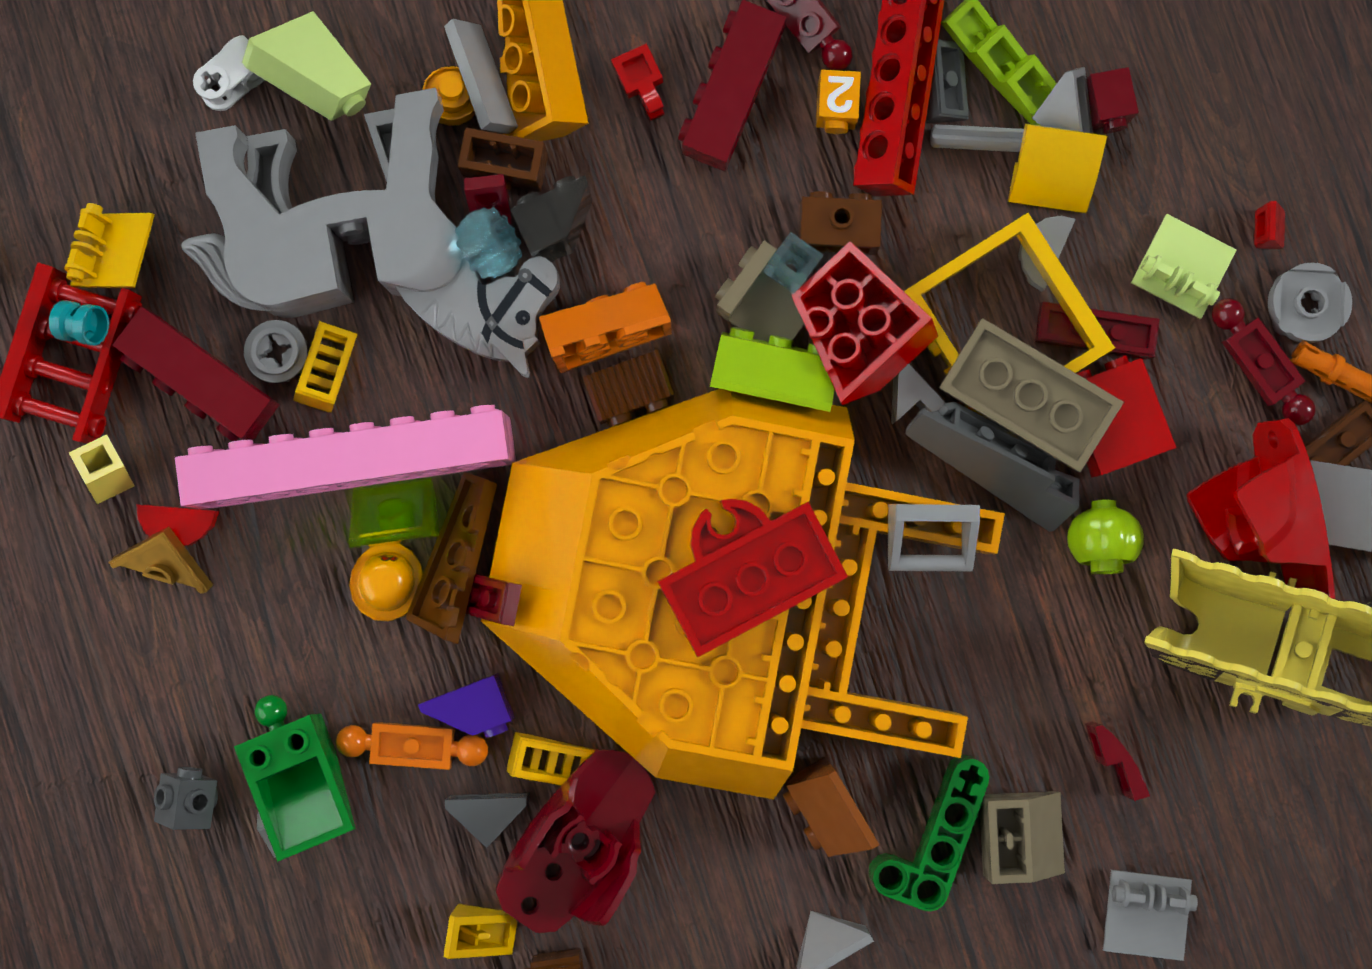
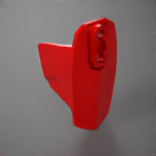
M1289 418L1259 422L1252 435L1255 457L1236 464L1204 481L1187 493V501L1208 539L1224 560L1280 564L1286 585L1291 577L1297 579L1294 588L1317 590L1335 599L1332 564L1321 499L1313 468L1298 428Z

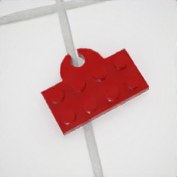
M721 500L722 509L729 512L735 522L733 530L727 535L717 534L712 529V514L707 508L699 514L691 529L690 548L694 562L657 581L696 657L706 654L848 577L809 502H805L770 521L761 508L746 500Z

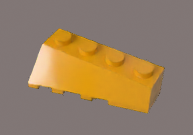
M497 0L499 35L505 37V49L502 57H500V73H506L507 97L518 125L510 134L503 133V135L546 141L564 137L589 124L563 0Z

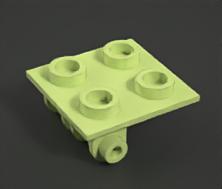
M1166 214L1131 284L1202 319L1208 305L1212 306L1218 299L1220 291L1217 288L1237 250Z

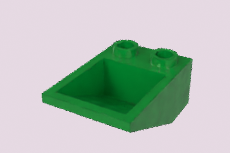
M267 695L257 702L254 713L257 721L261 725L268 727L270 731L234 746V749L278 862L356 828L337 753L322 714H311L285 725L284 720L288 710L285 701L279 696ZM296 734L301 735L304 739L301 749H298V742H292V738ZM259 750L265 753L266 760L264 763Z

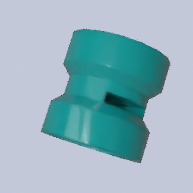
M63 300L55 304L50 312L49 329L56 339L69 342L77 340L79 343L95 346L100 344L108 333L109 317L101 306L92 304L81 306L80 303Z

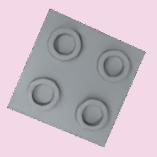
M1111 870L1103 951L1184 961L1189 911L1195 912L1198 905L1197 896L1190 895L1192 880Z

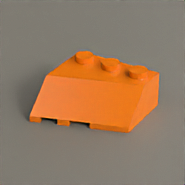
M646 282L635 283L624 288L623 293L613 296L602 295L587 301L585 304L540 316L539 320L551 357L559 371L564 373L671 335V320L656 284L647 286Z

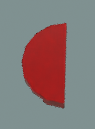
M136 504L138 521L145 534L150 537L170 527L184 546H192L204 538L209 530L214 528L219 511Z

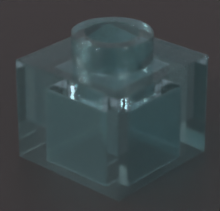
M790 232L769 260L764 273L794 293L812 274L823 254ZM785 264H793L797 269V273Z

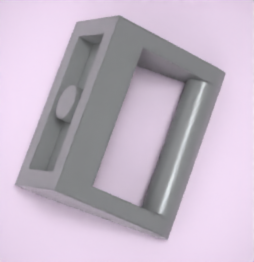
M888 504L889 571L972 572L980 525V505ZM904 521L962 522V555H901Z

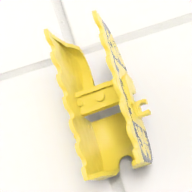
M1178 549L1172 550L1170 598L1177 605L1189 610L1196 616L1198 627L1192 634H1181L1162 626L1155 628L1146 636L1144 642L1149 648L1152 657L1188 673L1233 686L1234 691L1229 704L1232 707H1237L1240 694L1248 695L1253 699V705L1249 712L1256 714L1262 697L1266 695L1281 700L1283 706L1312 716L1320 713L1372 727V702L1322 686L1332 649L1372 662V607L1352 601H1338L1330 598L1323 592L1309 588H1294L1297 579L1290 577L1286 585L1283 581L1275 578L1277 573L1271 571L1268 576L1250 575L1229 564L1210 563L1200 560L1191 553ZM1291 607L1272 675L1267 676L1285 612Z

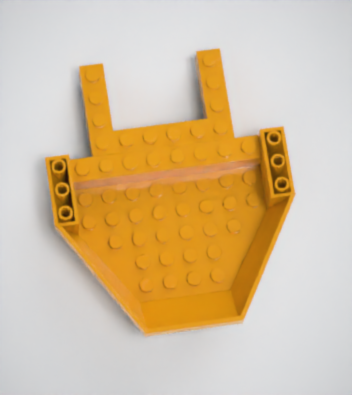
M717 389L512 463L490 577L520 584L522 589L514 626L503 625L482 618L481 622L655 778L774 800L793 772L801 728L961 758L968 720L967 716L957 712L847 692L876 533L888 535V504H960L848 483L847 478L855 439L846 407L832 405L831 412ZM721 500H746L761 508L770 521L805 502H809L848 577L706 654L696 657L657 581L694 562L690 548L691 529L699 514L707 508L712 514V529L717 534L727 535L733 530L735 522L733 516L722 509ZM980 509L977 553L998 554L1005 513ZM904 521L903 538L962 549V522Z

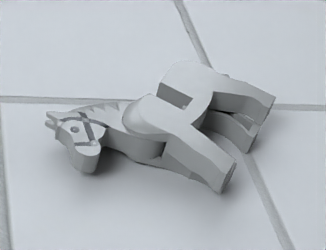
M436 88L398 94L395 98L394 109L364 114L387 182L385 190L339 193L318 198L293 208L289 197L288 181L297 148L295 139L286 129L246 136L236 125L195 133L206 195L212 201L219 214L225 237L216 233L195 236L184 240L181 248L201 267L216 290L238 306L250 310L267 311L278 317L295 318L354 303L343 242L348 241L350 245H359L371 241L377 279L392 295L403 297L404 301L442 336L477 355L497 361L510 362L523 377L529 378L530 371L527 356L541 344L537 339L539 317L560 289V279L555 266L546 258L539 256L525 261L516 277H503L488 285H482L466 241L457 227L435 203L439 159L436 147V130L440 117L444 112L442 99ZM246 151H247V157H248V171H247V174H246V171H245V168H244V157H245Z

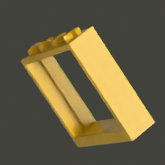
M1029 213L1021 216L904 291L933 319L938 337L928 346V349L934 357L939 354L943 357L948 365V368L943 370L945 375H947L959 354L922 295L1015 236L1024 247L1089 349L1064 365V367L1076 373L1115 349ZM965 405L966 408H968V409H970V410H972V411H974V412L980 414L979 412H977V411H975L974 409L970 408L969 406Z

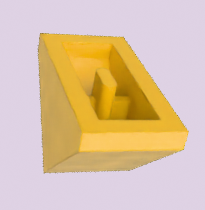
M457 904L449 917L443 957L456 959L512 955L518 921L502 910Z

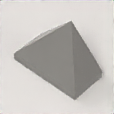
M1085 67L1065 72L1032 119L1041 126L1093 133Z
M810 911L796 967L797 969H828L874 942L865 925Z

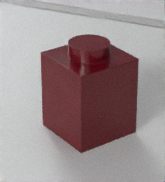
M1129 67L1090 74L1086 80L1092 130L1103 129L1105 134L1126 129L1128 127L1127 124L1139 113Z

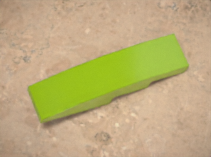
M964 0L941 22V25L1001 95L1030 124L1041 126L1032 117L1057 83L1035 54H1026L1005 25L997 26L978 0Z

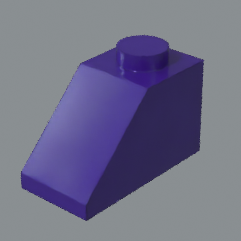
M498 673L418 704L421 713L472 736L483 732L485 738H490L507 731L506 723L515 718Z

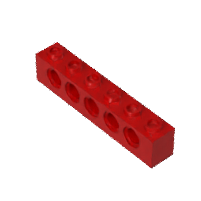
M882 0L881 10L878 15L876 43L872 52L869 86L866 90V106L863 124L860 128V144L857 162L854 166L853 182L855 187L873 196L914 195L944 0Z

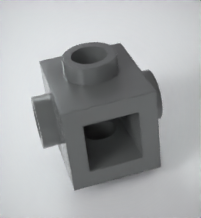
M178 767L177 773H161L159 785L154 793V804L156 807L154 822L172 830L210 829L213 808L218 800L217 780L202 775L203 769L195 767Z

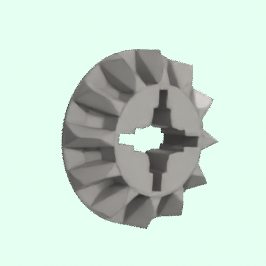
M282 320L266 321L255 327L247 337L244 346V358L249 370L259 379L269 383L289 382L291 378L302 373V368L308 356L307 340L294 325ZM272 337L279 346L291 347L282 354L283 360L281 362L283 366L274 358L264 357L273 350Z

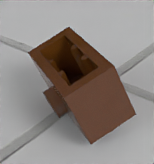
M465 128L458 168L464 178L504 174L507 192L511 191V187L541 192L548 153L545 143L542 141Z
M815 191L809 193V197L802 196L799 209L798 252L838 253L851 241L865 255H876L880 249L882 200H872V195L866 193H853L848 198H833V194L830 192Z

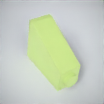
M314 11L249 38L242 60L243 65L248 70L331 121L345 114L353 116L358 113L366 104L365 98L371 86L370 81Z

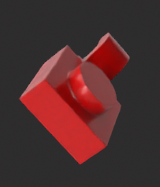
M647 43L611 59L612 66L627 98L630 99L639 94L650 121L665 115L663 111L664 105L655 89L656 86L664 83L663 76Z

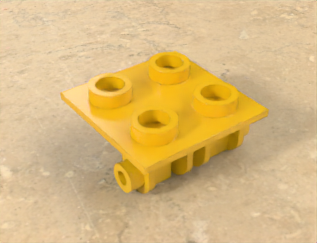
M87 203L86 208L80 211L77 227L81 230H76L73 235L79 241L71 242V251L67 264L64 267V270L67 271L66 278L71 280L70 286L135 288L154 214H102L103 208L100 205Z

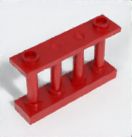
M38 262L0 376V418L20 423L21 417L28 413L76 428L72 440L88 444L100 438L105 430L106 417L104 414L121 364L120 358L124 354L115 348L113 343L142 306V303H140L142 296L129 289L121 288L116 300L69 286L66 281V273ZM59 301H73L80 303L81 306L85 304L98 305L103 307L108 314L112 315L108 333L100 344L92 346L79 343L77 340L72 342L64 341L100 352L93 375L43 360L42 353L46 340L50 338L56 339L49 329V316L52 308ZM39 375L88 390L81 413L31 398L30 389L34 378Z

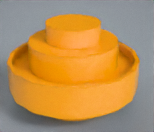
M441 67L433 71L426 78L422 90L436 88L442 99L444 112L440 117L439 123L448 126L461 125L472 119L475 111L458 67Z

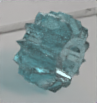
M494 207L474 210L466 215V218L460 221V225L455 229V233L459 237L455 244L463 253L462 259H466L470 265V270L472 272L478 271L483 279L490 276L495 278L498 275L502 276L512 270V267L517 265V261L522 257V252L519 248L521 240L515 235V227H511L507 216H500L498 210Z

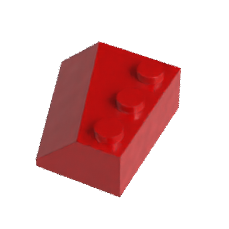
M851 241L791 295L842 405L880 391L938 337L933 319Z

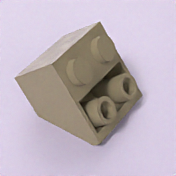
M1059 791L984 795L980 806L983 876L991 884L1032 883L1065 873L1061 793Z

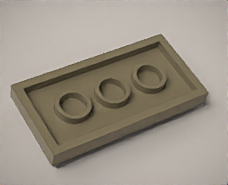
M984 318L979 321L939 386L940 390L1077 472H1081L1124 403Z

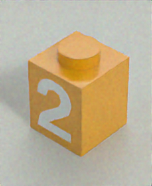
M821 70L817 90L816 128H825V132L830 134H845L848 132V129H855L859 118L861 72Z

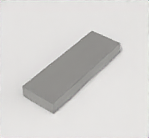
M451 19L444 26L481 130L510 134L518 125L482 26Z

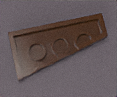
M464 472L405 617L411 623L446 641L456 644L459 642L497 487L496 483Z

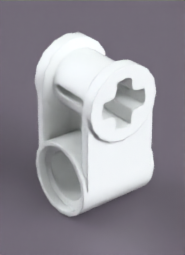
M243 35L230 40L217 55L194 74V89L212 110H228L251 89L264 81L263 78L248 70L242 63L248 44V39ZM215 84L221 87L216 92L213 89H211V87Z

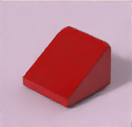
M1269 201L1255 211L1254 246L1255 248L1263 249L1284 248L1285 211L1277 201Z

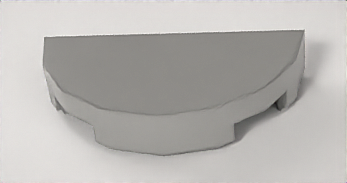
M1055 216L1045 218L1036 224L1057 258H1059L1076 220L1074 218ZM1021 244L1018 258L1021 261V267L1027 277V281L1030 285L1043 292L1047 283Z

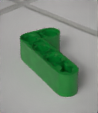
M964 754L961 755V758L955 757L950 761L913 862L887 853L880 854L872 860L868 873L870 880L879 893L924 911H935L945 904L989 783V772L982 762L970 755ZM971 767L976 776L974 780L967 779L965 781L959 776L961 770L968 771ZM953 788H956L960 792H962V790L969 795L968 800H966L958 793L952 792ZM953 803L962 804V817L956 822H947L945 819L947 807ZM941 841L948 842L950 850L947 857L942 860L932 859L931 849L933 846ZM886 866H895L899 871L897 879L890 884L881 883L879 881L881 870ZM926 880L935 881L936 890L932 896L920 898L917 895V888L920 883Z

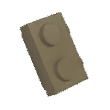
M764 240L758 249L751 246L738 264L743 270L736 280L732 281L728 278L717 292L715 298L720 302L717 304L716 313L737 328L754 331V339L769 342L770 335H775L793 340L803 327L804 322L791 295L807 280L776 259L777 249Z

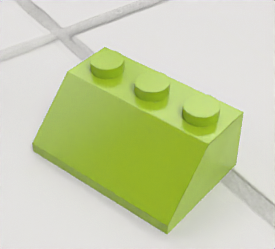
M731 327L730 333H721L710 387L831 412L835 389L813 343H809L807 350L793 347L792 339L770 335L769 342L753 338L754 331Z

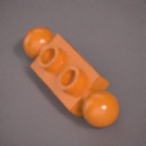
M374 722L372 724V735L367 734L359 726L349 725L344 727L336 738V746L339 752L346 757H358L365 750L370 751L369 764L450 770L453 757H458L459 761L466 766H477L488 755V745L481 736L469 734L462 737L459 741H454L455 728Z

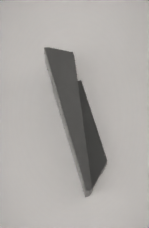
M956 402L946 403L939 410L933 412L922 409L906 428V435L1049 532L1056 530L1079 508L1080 479L1055 470L1056 458L999 424Z

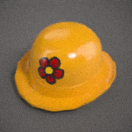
M383 542L367 549L356 561L351 571L349 584L352 600L359 611L377 621H392L403 617L409 610L423 575L420 561L412 550L400 543Z

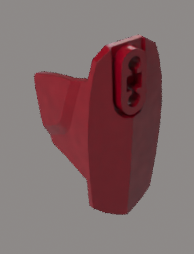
M596 749L546 802L528 825L506 861L495 889L501 909L533 932H556L573 917L592 925H606L617 910L636 876L637 860L641 853L640 821L655 794V789L645 768L628 752L613 749ZM551 863H557L559 865L558 872L554 875H549L547 878L545 873L546 867ZM534 897L535 904L532 908L525 909L521 906L525 898Z

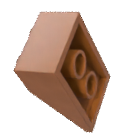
M825 757L787 779L785 785L789 791L782 795L794 816L802 812L809 826L804 828L803 831L815 851L823 847L827 856L831 857L872 850L880 845L836 770Z

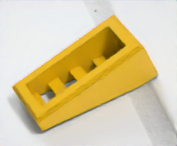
M319 321L293 400L295 402L325 412H332L357 333ZM322 338L345 345L344 351L321 344ZM317 353L339 360V366L317 359ZM314 369L335 376L334 381L310 374L311 370ZM308 384L329 391L330 393L326 394L306 387V385Z
M515 732L507 764V772L512 777L562 785L570 776L574 756L581 757L580 766L595 750ZM526 747H531L532 752L529 764L524 766L522 764ZM542 750H547L548 756L544 770L538 769ZM563 753L565 755L561 773H554L558 755Z

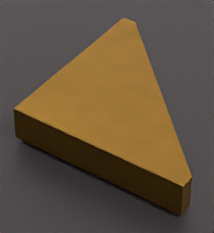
M170 527L119 553L108 562L112 568L122 566L142 572V576L172 585L177 582L194 587L200 594L207 592L213 586L212 582Z

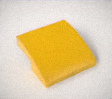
M1025 124L1018 162H1015L1008 202L1086 213L1097 181L1107 136Z

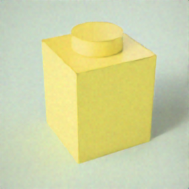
M107 435L69 452L97 504L134 487L128 472Z

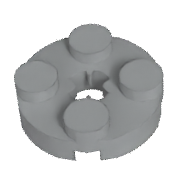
M1303 263L1281 274L1275 279L1268 295V312L1272 320L1273 329L1279 335L1286 336L1296 342L1305 340L1308 343H1316L1331 337L1340 327L1345 325L1351 314L1352 295L1347 283H1342L1339 277L1334 274L1336 271L1331 267L1320 263ZM1304 293H1310L1311 299L1318 301V309H1312V313L1306 312L1305 308L1301 305V299L1305 298Z

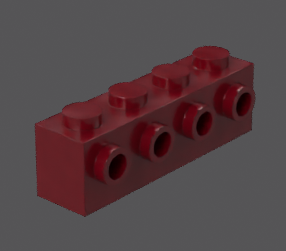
M746 0L741 1L737 12L733 10L729 12L723 28V33L728 34L723 47L716 45L708 64V68L713 70L708 83L701 81L693 100V104L698 106L693 119L686 117L678 136V140L683 142L682 155L726 172L784 32L786 16Z
M142 306L113 343L115 348L124 353L120 358L122 362L139 373L146 369L155 376L152 383L170 396H173L175 392L187 399L184 407L202 419L209 415L220 423L216 430L231 441H238L239 438L242 440H254L280 405L161 317Z

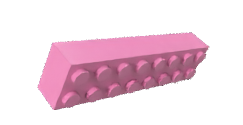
M481 405L470 408L471 414L455 415V412L451 410L431 413V420L427 421L414 420L413 416L390 419V426L386 427L374 426L373 422H364L349 425L350 432L344 433L334 432L333 428H323L309 431L310 438H294L293 434H281L268 437V444H253V440H239L229 442V449L227 450L213 449V446L188 448V455L175 457L180 504L184 507L206 510L509 466L516 462L511 420L502 410L495 409V405Z

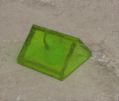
M432 477L353 488L349 532L350 547L369 548L438 538L440 532Z

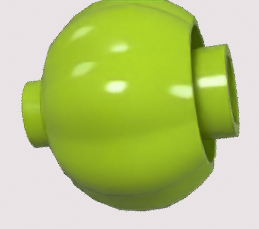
M1115 500L1092 501V508L1077 515L1071 522L1067 535L1068 548L1075 560L1081 565H1090L1091 574L1123 573V564L1133 563L1142 551L1144 545L1143 529L1139 521L1130 512L1116 507Z

